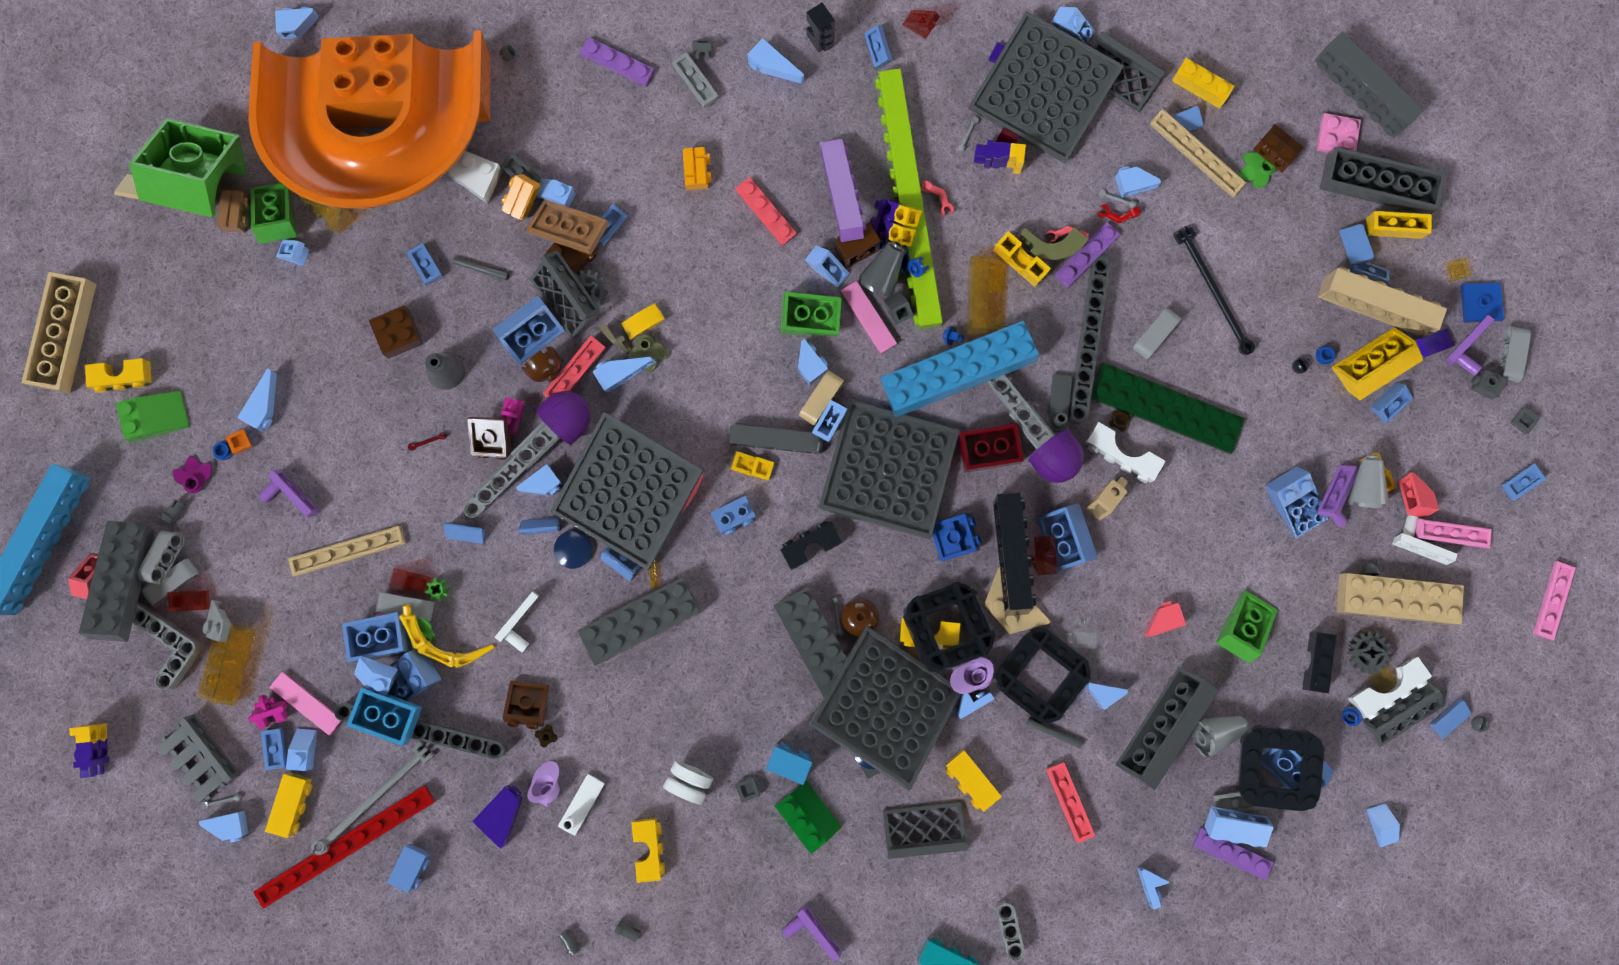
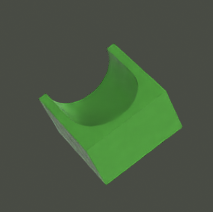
M169 118L162 122L129 163L140 201L211 218L216 214V191L223 172L244 176L246 173L239 135Z

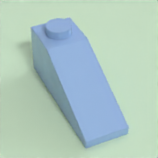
M763 38L747 54L748 64L755 71L758 69L761 73L801 84L804 82V74Z
M651 357L604 361L596 366L597 369L593 373L603 390L611 392L656 363V360Z
M267 368L237 417L260 431L269 428L272 423L277 373Z

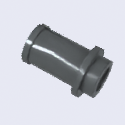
M174 499L167 511L162 513L161 519L172 525L173 522H176V517L185 505Z
M619 921L614 932L617 933V936L622 935L636 942L641 931L625 924V921Z
M569 929L558 936L567 950L566 954L569 953L570 956H573L581 950L580 944L576 943Z

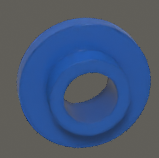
M1347 707L1342 712V720L1348 726H1356L1362 721V714L1355 707Z

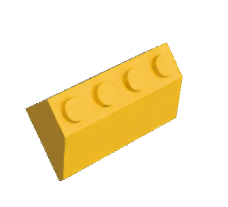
M1393 327L1332 366V369L1347 391L1358 400H1362L1423 361L1416 341Z

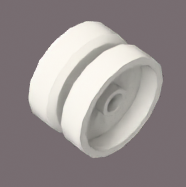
M674 761L670 771L678 778L667 777L663 788L682 799L702 805L706 794L700 788H710L714 778L694 766Z

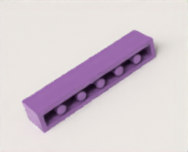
M842 139L821 142V157L841 242L863 239V230H866L865 218L861 219L860 216L863 215L862 205L857 203L859 193L858 189H854V186H856L855 176L850 174L852 164L851 160H847V157H849L848 147L844 146Z

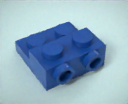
M969 513L935 523L932 535L941 562L980 550L979 546L982 545L980 536L975 534L974 527H976V522Z

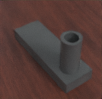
M1053 374L1047 425L1053 432L1067 430L1073 376Z

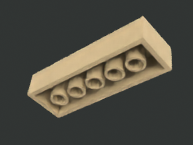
M1336 268L1325 276L1318 298L1422 337L1440 330L1447 308L1442 307L1438 302H1428L1419 295H1410L1405 293L1403 289L1388 287L1386 283L1381 281H1372L1366 275L1351 273L1347 268Z
M48 272L21 383L36 388L71 393L97 284L85 278Z
M1350 573L1339 574L1337 613L1462 625L1464 586Z

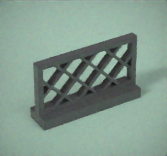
M1102 32L1092 48L1096 50L1099 46L1105 50L1106 56L1111 59L1117 58L1122 65L1124 63L1128 65L1122 69L1124 80L1114 82L1112 89L1108 93L1139 112L1163 77L1165 71ZM1133 68L1136 70L1137 77L1127 79L1125 69ZM1148 78L1154 83L1151 88L1142 89L1141 79ZM1138 80L1140 90L1129 92L1127 82ZM1125 83L1126 93H1116L1114 85ZM1140 93L1142 101L1137 106L1131 102L1130 95Z
M556 250L541 257L540 260L542 262L530 280L571 339H574L592 317L600 313V310L561 254ZM539 276L542 277L543 285L538 280ZM548 278L552 281V287H549ZM549 291L553 292L554 300L550 297ZM559 294H562L563 302H559ZM560 306L564 308V315L560 311ZM569 309H573L574 318L570 317ZM571 322H574L575 330L571 327Z
M961 802L883 810L888 859L968 850ZM957 807L958 816L954 821L944 814L948 808ZM934 809L940 814L935 823H932L925 817L929 810ZM926 810L924 814H921V813L919 812V811ZM914 811L921 816L915 826L905 819L910 812ZM907 812V813L904 815V817H903L901 814H899V813ZM887 814H897L901 818V821L895 828L888 823ZM942 816L952 823L946 832L936 826ZM922 819H925L932 825L926 834L916 828ZM903 820L912 827L906 837L897 830ZM953 825L960 830L961 839H952L947 835ZM889 827L893 829L891 833H889ZM933 828H936L943 834L939 841H932L927 836ZM914 829L923 836L922 840L915 844L908 839ZM894 832H897L904 838L900 845L891 846L890 837ZM945 836L949 839V840H943V841H942V839H943ZM925 838H926L928 841H930V842H924V843H922ZM905 841H908V842L910 843V844L903 845V843H904Z

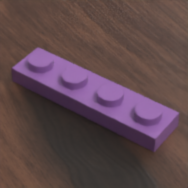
M590 37L586 39L580 51L581 56L645 87L654 73V68Z
M1106 222L1054 276L1068 288L1121 234Z
M1202 828L1199 829L1192 845L1265 881L1274 863L1227 840L1212 839L1207 831Z

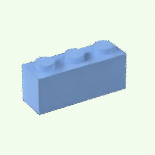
M1212 806L1204 826L1209 837L1212 839L1228 840L1236 844L1245 843L1253 847H1267L1274 828L1268 816Z

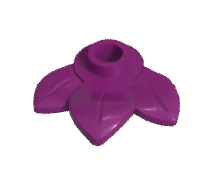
M193 456L187 458L183 469H173L174 480L178 484L183 485L188 493L192 494L202 490L203 483L210 478L212 473L211 463L208 462L201 465ZM193 481H196L197 484H196V486L193 488V487L191 486V483H192Z

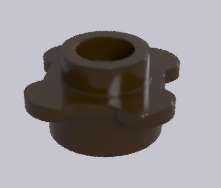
M1114 410L1109 426L1111 428H1118L1123 432L1127 429L1126 425L1130 420V415Z
M545 725V727L535 731V737L539 739L541 747H547L549 743L556 742L558 739L551 725Z

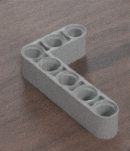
M138 601L133 624L173 650L157 674L155 686L160 690L174 689L180 684L201 653L202 645L197 639ZM142 612L145 614L143 621L140 618ZM158 622H159L160 625H161V628H160L159 631H157V629H156V625H157ZM174 633L177 636L175 642L172 641V635ZM191 643L193 649H192V651L189 653V652H188V645ZM178 660L181 661L180 669L176 666ZM167 676L170 679V683L168 686L165 683V679Z

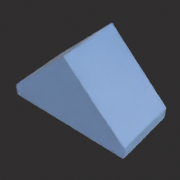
M830 400L812 433L829 442L838 430L847 408Z
M1093 683L1085 685L1100 708L1104 710L1128 692L1126 689Z
M1383 803L1366 809L1379 847L1398 842L1400 824L1387 805Z

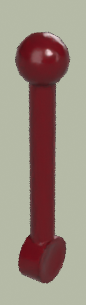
M441 432L438 436L416 444L410 443L408 449L414 451L416 447L438 439L444 440L446 434Z

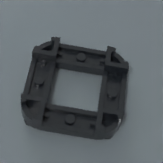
M953 582L951 585L921 596L918 595L907 604L903 611L905 624L920 659L931 672H944L979 659L990 652L993 647L994 638L996 637L995 631H991L976 598L978 595L977 591L968 585ZM957 605L972 639L940 650L925 616Z
M1036 628L1026 632L997 670L995 682L998 689L1033 718L1044 723H1052L1064 716L1063 714L1084 686L1089 683L1091 671L1089 662L1085 657L1079 655L1052 634L1053 632L1047 629ZM1038 649L1069 671L1047 702L1017 680L1019 674Z
M1255 725L1247 730L1240 739L1238 782H1236L1237 790L1244 801L1257 807L1306 811L1315 808L1321 794L1324 747L1321 740L1310 731L1304 729L1294 730ZM1263 748L1302 751L1299 788L1288 789L1259 785Z

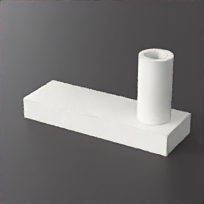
M1407 516L1403 533L1394 537L1393 545L1445 565L1456 561V553L1414 538L1417 519L1419 518Z
M532 591L495 636L500 642L504 638L520 652H523L529 643L514 632L512 628L538 598L539 595L535 591Z
M587 774L558 827L575 836L605 783Z

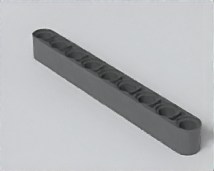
M1103 256L1094 260L1089 272L1068 413L1069 420L1074 424L1082 423L1089 413L1110 272V261ZM1096 264H1102L1104 270H1098ZM1093 282H1099L1101 289L1095 288ZM1096 300L1099 307H1093L1090 301ZM1088 318H1093L1096 321V325H1090ZM1085 337H1091L1093 344H1088L1085 341ZM1082 355H1088L1091 359L1090 363L1084 362ZM1079 374H1086L1088 380L1082 381L1079 377ZM1078 391L1084 393L1085 400H1080L1077 397ZM1074 410L1081 411V419L1074 416Z
M347 702L337 705L334 710L335 717L340 721L348 722L355 703ZM345 706L349 709V715L347 717L343 714V708ZM419 719L411 739L492 759L502 757L507 751V745L502 740ZM420 725L425 729L423 736L417 731ZM438 730H441L444 734L442 740H439L436 736ZM457 734L463 738L461 745L455 742ZM476 739L480 740L482 743V747L480 750L474 747V741ZM494 744L500 746L501 751L499 754L493 752Z

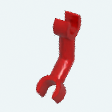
M1102 204L1101 207L1106 210V213L1097 212V215L1101 218L1107 217L1117 223H1123L1140 216L1141 211L1137 206L1122 215H1118L1110 211L1106 204Z

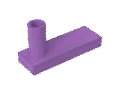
M1488 315L1445 362L1451 367L1456 362L1475 376L1483 367L1464 353L1495 319Z
M1339 465L1317 511L1320 516L1331 517L1338 527H1343L1347 524V519L1341 510L1353 487L1359 470L1357 466Z
M273 470L268 475L272 481L258 495L262 501L268 503L281 490L306 517L316 516L320 512L282 470Z
M806 904L803 905L797 912L798 917L782 928L784 935L789 939L806 926L832 961L835 962L841 956V949Z

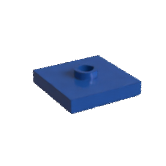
M1501 283L1461 285L1463 322H1482L1488 315L1495 319L1493 322L1504 320Z

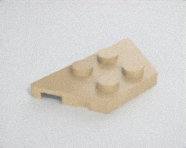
M998 567L983 605L1009 634L1049 624L1050 620L1037 606H1033V610L1027 615L1005 616L1000 567Z

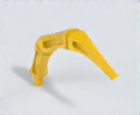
M403 605V614L399 618L409 635L413 648L417 649V652L449 667L455 666V668H459L477 660L495 648L491 644L469 653L457 652L456 654L440 650L433 646L421 632L416 615L411 613V605Z

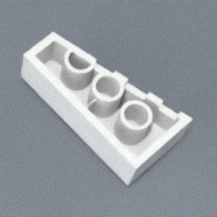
M464 151L446 174L488 204L503 170L495 162Z

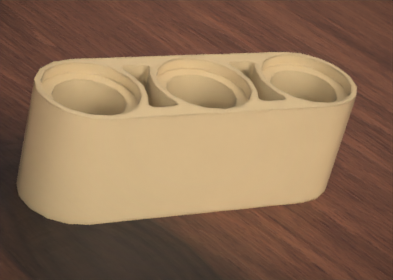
M828 370L798 416L815 426L830 400H833L845 380Z

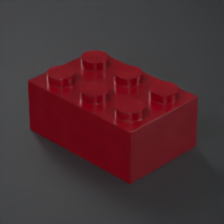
M1017 423L960 432L958 435L964 473L1017 465L1024 461Z

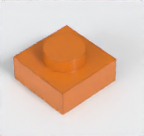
M244 429L226 436V440L234 455L253 448Z

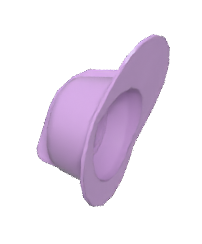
M979 658L958 667L951 674V687L960 694H967L975 690L987 688L992 682L994 674L993 664L986 658Z
M545 762L536 770L527 794L530 802H539L545 807H549L558 797L560 788L557 780L560 769L556 762Z

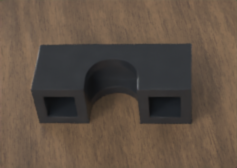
M823 2L806 12V20L810 25L806 28V35L818 52L822 50L827 51L833 46L835 20Z
M825 521L816 526L817 530L811 533L808 530L800 534V539L793 542L791 539L782 544L783 548L780 551L791 571L808 562L804 553L808 544L818 543L822 546L824 552L842 544L832 522L827 524Z
M1310 632L1307 651L1311 653V662L1309 669L1304 672L1302 690L1329 694L1337 635Z

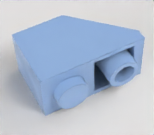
M310 7L275 11L276 33L282 39L301 38L318 20V14Z
M1060 7L1051 22L1056 28L1086 45L1095 32L1077 7Z
M803 339L801 341L798 371L807 383L811 385L828 371V363L822 356L818 357L815 353L817 349L810 341L807 343Z

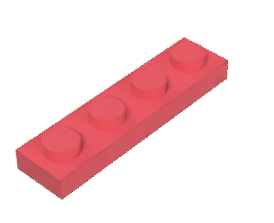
M750 177L735 188L736 192L782 246L797 235L795 230Z
M590 336L558 374V377L543 392V395L548 398L557 392H571L606 350V347Z
M1060 762L1046 768L1045 770L1076 843L1078 844L1094 837V831L1065 763Z

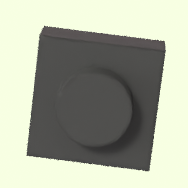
M1523 407L1510 423L1526 435L1531 432L1540 418Z
M754 777L735 784L742 803L760 796Z

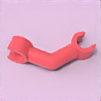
M924 180L921 190L939 195L942 205L940 212L943 216L945 215L944 208L946 207L950 209L952 214L954 208L949 204L945 190Z
M1065 226L1057 231L1050 230L1045 236H1054V239L1049 242L1052 244L1058 238L1069 234L1073 227ZM1080 230V232L1088 238L1089 234L1085 231Z

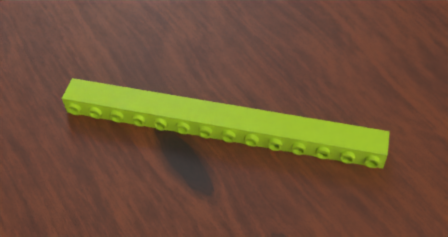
M901 68L878 72V79H875L876 90H880L878 105L879 108L883 109L881 124L886 127V132L883 133L884 142L889 145V150H886L888 162L891 161L892 168H889L891 180L894 179L895 186H892L893 197H897L898 203L922 210L918 226H907L916 229L912 245H906L910 260L923 257L924 260L921 262L923 267L929 265V269L922 276L914 277L909 272L910 277H907L908 288H912L913 295H910L911 306H915L916 314H913L914 325H918L919 330L941 327L942 317Z

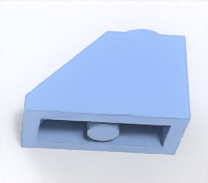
M1123 167L1119 169L1115 176L1121 198L1155 189L1161 184L1159 178L1138 167Z
M540 180L541 186L537 193V198L570 207L576 194L573 187L556 180Z
M817 245L805 259L817 273L837 288L840 287L850 274L829 250Z
M546 464L518 485L516 489L523 493L546 496L551 494L553 496L561 490L560 487L563 483L552 468Z
M360 656L354 674L368 690L387 695L394 684L398 668Z
M297 728L288 749L287 770L308 771L313 769L317 730Z
M245 811L199 821L201 827L222 841L230 839V843L243 840L242 836L249 834Z

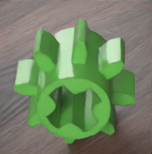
M434 578V583H427L429 588L425 593L432 595L430 600H435L437 597L438 601L442 602L443 596L449 597L447 589L451 587L445 585V579H442L439 583L438 578ZM436 586L439 587V589L441 590V593H436V592H437V590L435 589Z

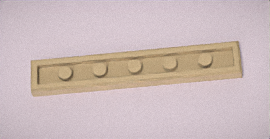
M1163 108L1149 123L1150 126L1231 197H1235L1247 183Z
M399 525L290 557L288 561L292 576L296 577L406 544L402 528Z

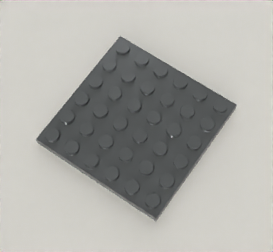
M1026 11L968 109L999 127L1017 134L1022 140L1066 164L1124 65Z
M849 400L818 509L930 540L960 430L907 415L895 418L893 411Z
M605 411L600 417L550 512L646 570H650L705 469Z
M866 626L809 725L905 789L911 790L961 694L953 690L948 680L936 672L929 671L923 663Z

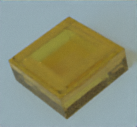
M1466 258L1445 264L1450 282L1471 276Z
M1381 668L1382 672H1375L1368 677L1379 693H1384L1397 683L1387 668Z

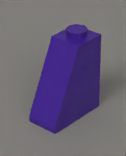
M514 785L505 786L472 821L500 849L508 842L523 799L520 796V790Z

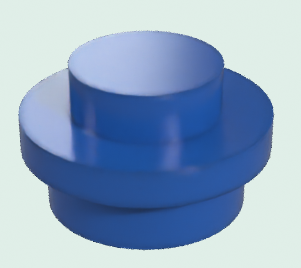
M1322 346L1317 349L1315 357L1320 364L1328 365L1334 361L1335 352L1329 346Z
M221 441L215 444L213 447L215 458L224 461L232 456L228 442Z

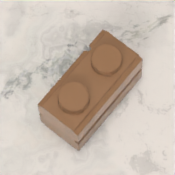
M221 190L217 227L222 231L244 233L245 227H248L249 218L247 210L251 207V199L245 192Z

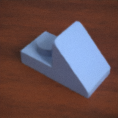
M282 240L276 257L303 266L310 249L304 247L305 244L300 241Z
M982 691L976 694L974 701L968 693L962 694L957 716L962 719L994 700L991 692L985 693Z
M1138 867L1137 870L1149 906L1152 909L1160 908L1159 901L1162 900L1159 890L1155 889V887L1168 884L1169 881L1142 867Z

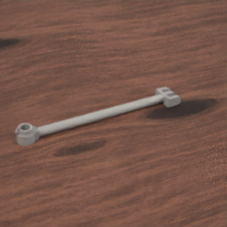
M420 741L411 749L415 753L411 759L326 837L317 839L312 843V851L316 850L318 843L322 845V850H317L314 854H325L329 849V844L420 760L426 764L435 755L433 751L427 756L425 755L430 747L427 745L421 750L420 747L425 742Z

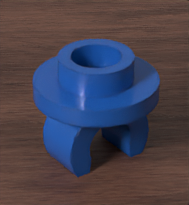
M923 257L911 259L908 263L909 272L914 277L922 276L929 269V265L923 267L921 263L924 260Z
M949 326L943 333V339L947 345H952L954 341L962 343L964 335L956 333V328L953 326Z

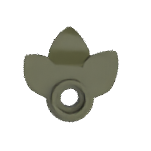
M641 335L637 338L636 347L631 350L629 357L630 359L654 358L656 363L645 369L648 372H652L656 367L657 359H667L668 354L661 343L654 342L653 338L649 335ZM642 341L648 342L647 348L642 347Z

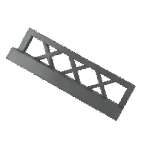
M1427 680L1428 684L1419 689L1417 687L1411 690V695L1404 699H1397L1395 705L1388 709H1381L1378 711V716L1370 720L1367 718L1363 723L1374 735L1376 744L1381 747L1442 708L1444 703L1441 691Z

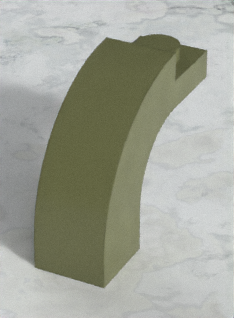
M1075 227L1065 239L1052 244L1041 241L1026 228L1020 233L1023 236L1021 238L1022 241L1029 246L1031 244L1035 245L1031 249V253L1049 260L1069 257L1079 251L1089 240Z

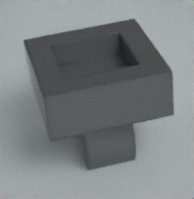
M694 40L692 51H696L695 58L699 59V53L704 52L706 60H708L710 57L709 51L713 48V41Z

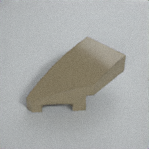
M605 323L598 326L615 347L626 354L631 352V348L622 335L615 339Z

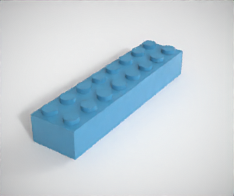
M1021 321L882 376L881 384L896 418L1038 362L1039 353L1025 322Z
M51 464L0 557V615H16L22 610L25 597L33 589L32 584L41 575L42 566L50 558L54 544L60 540L62 529L70 522V515L73 509L78 507L80 496L88 489L90 477L72 468Z

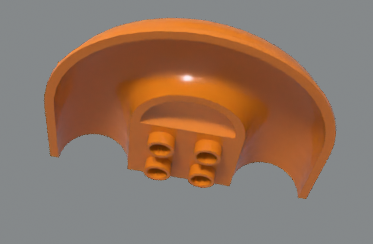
M474 31V38L470 44L453 50L429 47L418 41L413 34L322 38L321 50L308 57L284 56L269 50L261 41L253 42L249 95V127L254 147L269 172L289 190L303 198L331 207H381L400 202L424 191L443 177L457 162L468 146L477 122L490 121L491 55L482 31ZM361 126L362 128L388 127L378 134L365 137L347 135L336 129L338 127Z

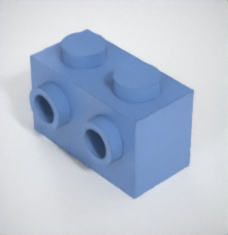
M746 496L711 512L720 533H725L726 536L736 532V527L740 525L746 527L754 523L753 519L756 518Z
M410 843L405 845L387 883L407 893L417 889L422 880L420 878L422 871H426L431 860L428 858L431 853Z

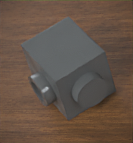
M900 291L891 297L883 299L887 312L896 325L913 317L909 302Z
M1483 370L1473 376L1470 390L1489 399H1494L1500 396L1507 379L1488 370Z

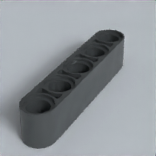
M732 424L730 426L728 444L822 454L823 439L812 432Z

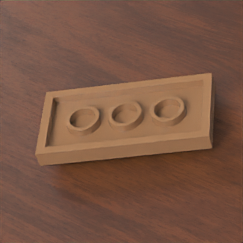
M544 199L526 230L529 234L591 255L609 223L606 219Z

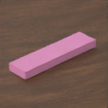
M857 281L840 290L880 354L897 345Z
M1417 519L1415 538L1490 548L1492 529Z
M1555 561L1533 634L1549 640L1555 639L1576 567Z
M281 672L269 687L328 735H332L342 722L335 717L334 711L285 672Z

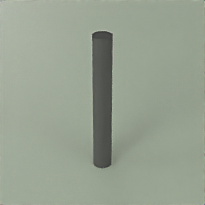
M458 257L453 259V264L500 279H508L509 273Z
M1030 717L1027 720L1026 725L1079 749L1083 744V741Z

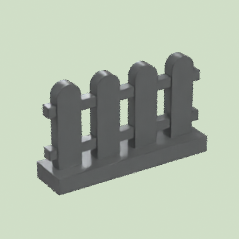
M195 714L183 717L178 721L179 724L175 726L176 731L170 737L164 736L160 739L162 743L159 745L158 751L162 755L171 753L174 758L170 762V767L173 770L182 768L186 773L182 776V783L186 786L194 783L198 788L193 793L194 799L197 801L206 799L208 801L213 797L211 793L218 787L224 788L228 785V782L235 780L241 774ZM183 741H186L188 746L179 753L176 747ZM197 756L200 761L191 768L188 762ZM208 771L212 777L205 783H202L199 778Z

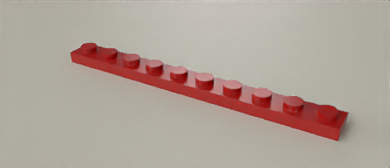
M426 785L329 844V849L325 854H313L253 893L263 909L436 801Z

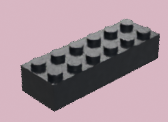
M1021 492L997 494L993 501L1004 612L1005 616L1027 615L1033 610V606H1036V597L1031 591V586H1034L1033 575L1029 573L1032 561L1031 556L1027 555L1029 537L1025 536V529H1027V518L1023 517L1025 500L1021 498Z

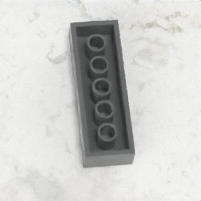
M1343 31L1314 60L1320 70L1328 73L1330 79L1334 83L1339 84L1343 88L1344 93L1352 97L1357 102L1358 107L1368 112L1370 118L1374 122L1379 123L1383 127L1384 132L1393 138L1400 134L1424 111Z
M1334 147L1327 154L1320 189L1416 213L1432 214L1439 209L1446 173Z
M107 521L79 629V634L87 639L128 642L142 586V581L137 577V571L151 548L154 530L146 523Z
M682 577L577 631L593 664L599 665L700 614L701 611L685 579Z
M1178 667L1119 758L1116 766L1133 778L1156 790L1219 690L1207 680Z

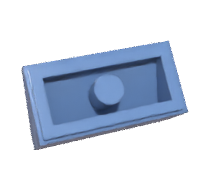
M1198 105L1172 116L1189 132L1203 126Z
M1363 224L1339 231L1351 265L1366 264L1374 258Z
M1371 263L1351 266V273L1366 275L1372 281H1381L1387 285L1389 284L1390 270Z
M1396 382L1370 408L1387 424L1413 397L1406 385Z
M559 517L522 520L519 526V533L526 535L557 532L560 530Z
M444 523L446 538L480 544L484 543L485 529Z
M607 547L600 557L601 560L628 581H631L641 568L640 565L610 547Z
M1457 699L1429 725L1441 739H1444L1472 714L1465 701Z

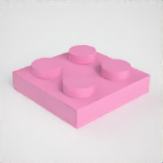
M1324 113L1321 118L1316 151L1329 153L1334 147L1356 151L1361 120Z

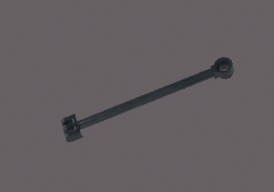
M1192 226L1186 227L1189 234H1187L1184 228L1179 230L1182 237H1180L1178 232L1173 233L1178 245L1185 243L1238 340L1239 352L1242 355L1253 353L1255 344L1244 336L1191 240L1197 236ZM1245 344L1250 345V350L1245 348Z

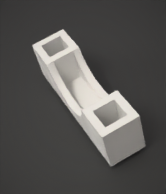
M1100 422L1095 424L1084 443L1088 446L1087 449L1095 454L1099 452L1104 455L1106 461L1112 464L1116 462L1121 465L1120 468L1127 473L1133 472L1138 475L1137 479L1144 483L1153 482L1165 463V460L1149 451L1140 457L1126 456L1118 449L1115 443V431Z
M1419 657L1411 658L1396 668L1397 680L1389 692L1379 693L1369 687L1363 688L1348 698L1351 705L1361 712L1362 718L1370 720L1378 716L1380 709L1392 707L1396 704L1395 700L1399 697L1404 699L1412 694L1410 690L1415 687L1419 689L1428 684L1427 680L1432 676Z

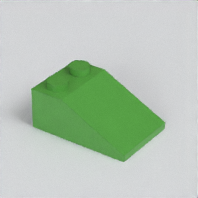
M282 183L251 188V229L259 244L297 237V224L291 191Z
M785 292L782 295L779 334L838 336L841 297Z
M181 391L136 397L116 403L124 440L135 443L190 427Z
M1244 590L1225 621L1216 643L1247 663L1252 662L1262 655L1278 610Z

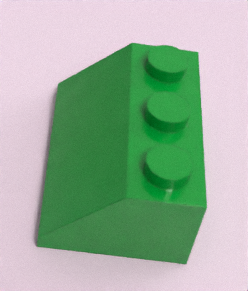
M806 780L803 785L797 786L774 806L810 854L825 844L842 828Z

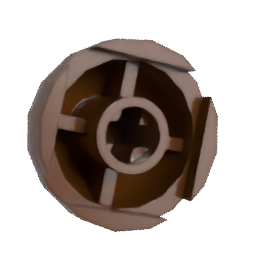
M552 346L546 347L548 351L542 353V351L536 353L525 363L526 367H522V370L531 380L535 382H544L546 380L551 382L558 377L557 372L560 370L561 360Z
M863 598L849 601L841 612L843 628L849 634L856 637L860 636L866 626L874 631L879 621V613L876 606Z

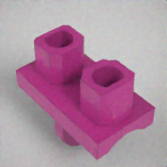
M506 397L500 418H507L508 434L517 435L525 402Z
M266 695L259 696V702L254 704L256 710L252 711V716H249L248 720L250 723L255 722L259 730L270 725L269 716L273 715L276 723L283 722L288 718L286 710L288 703L285 700L275 703L274 697L268 699Z

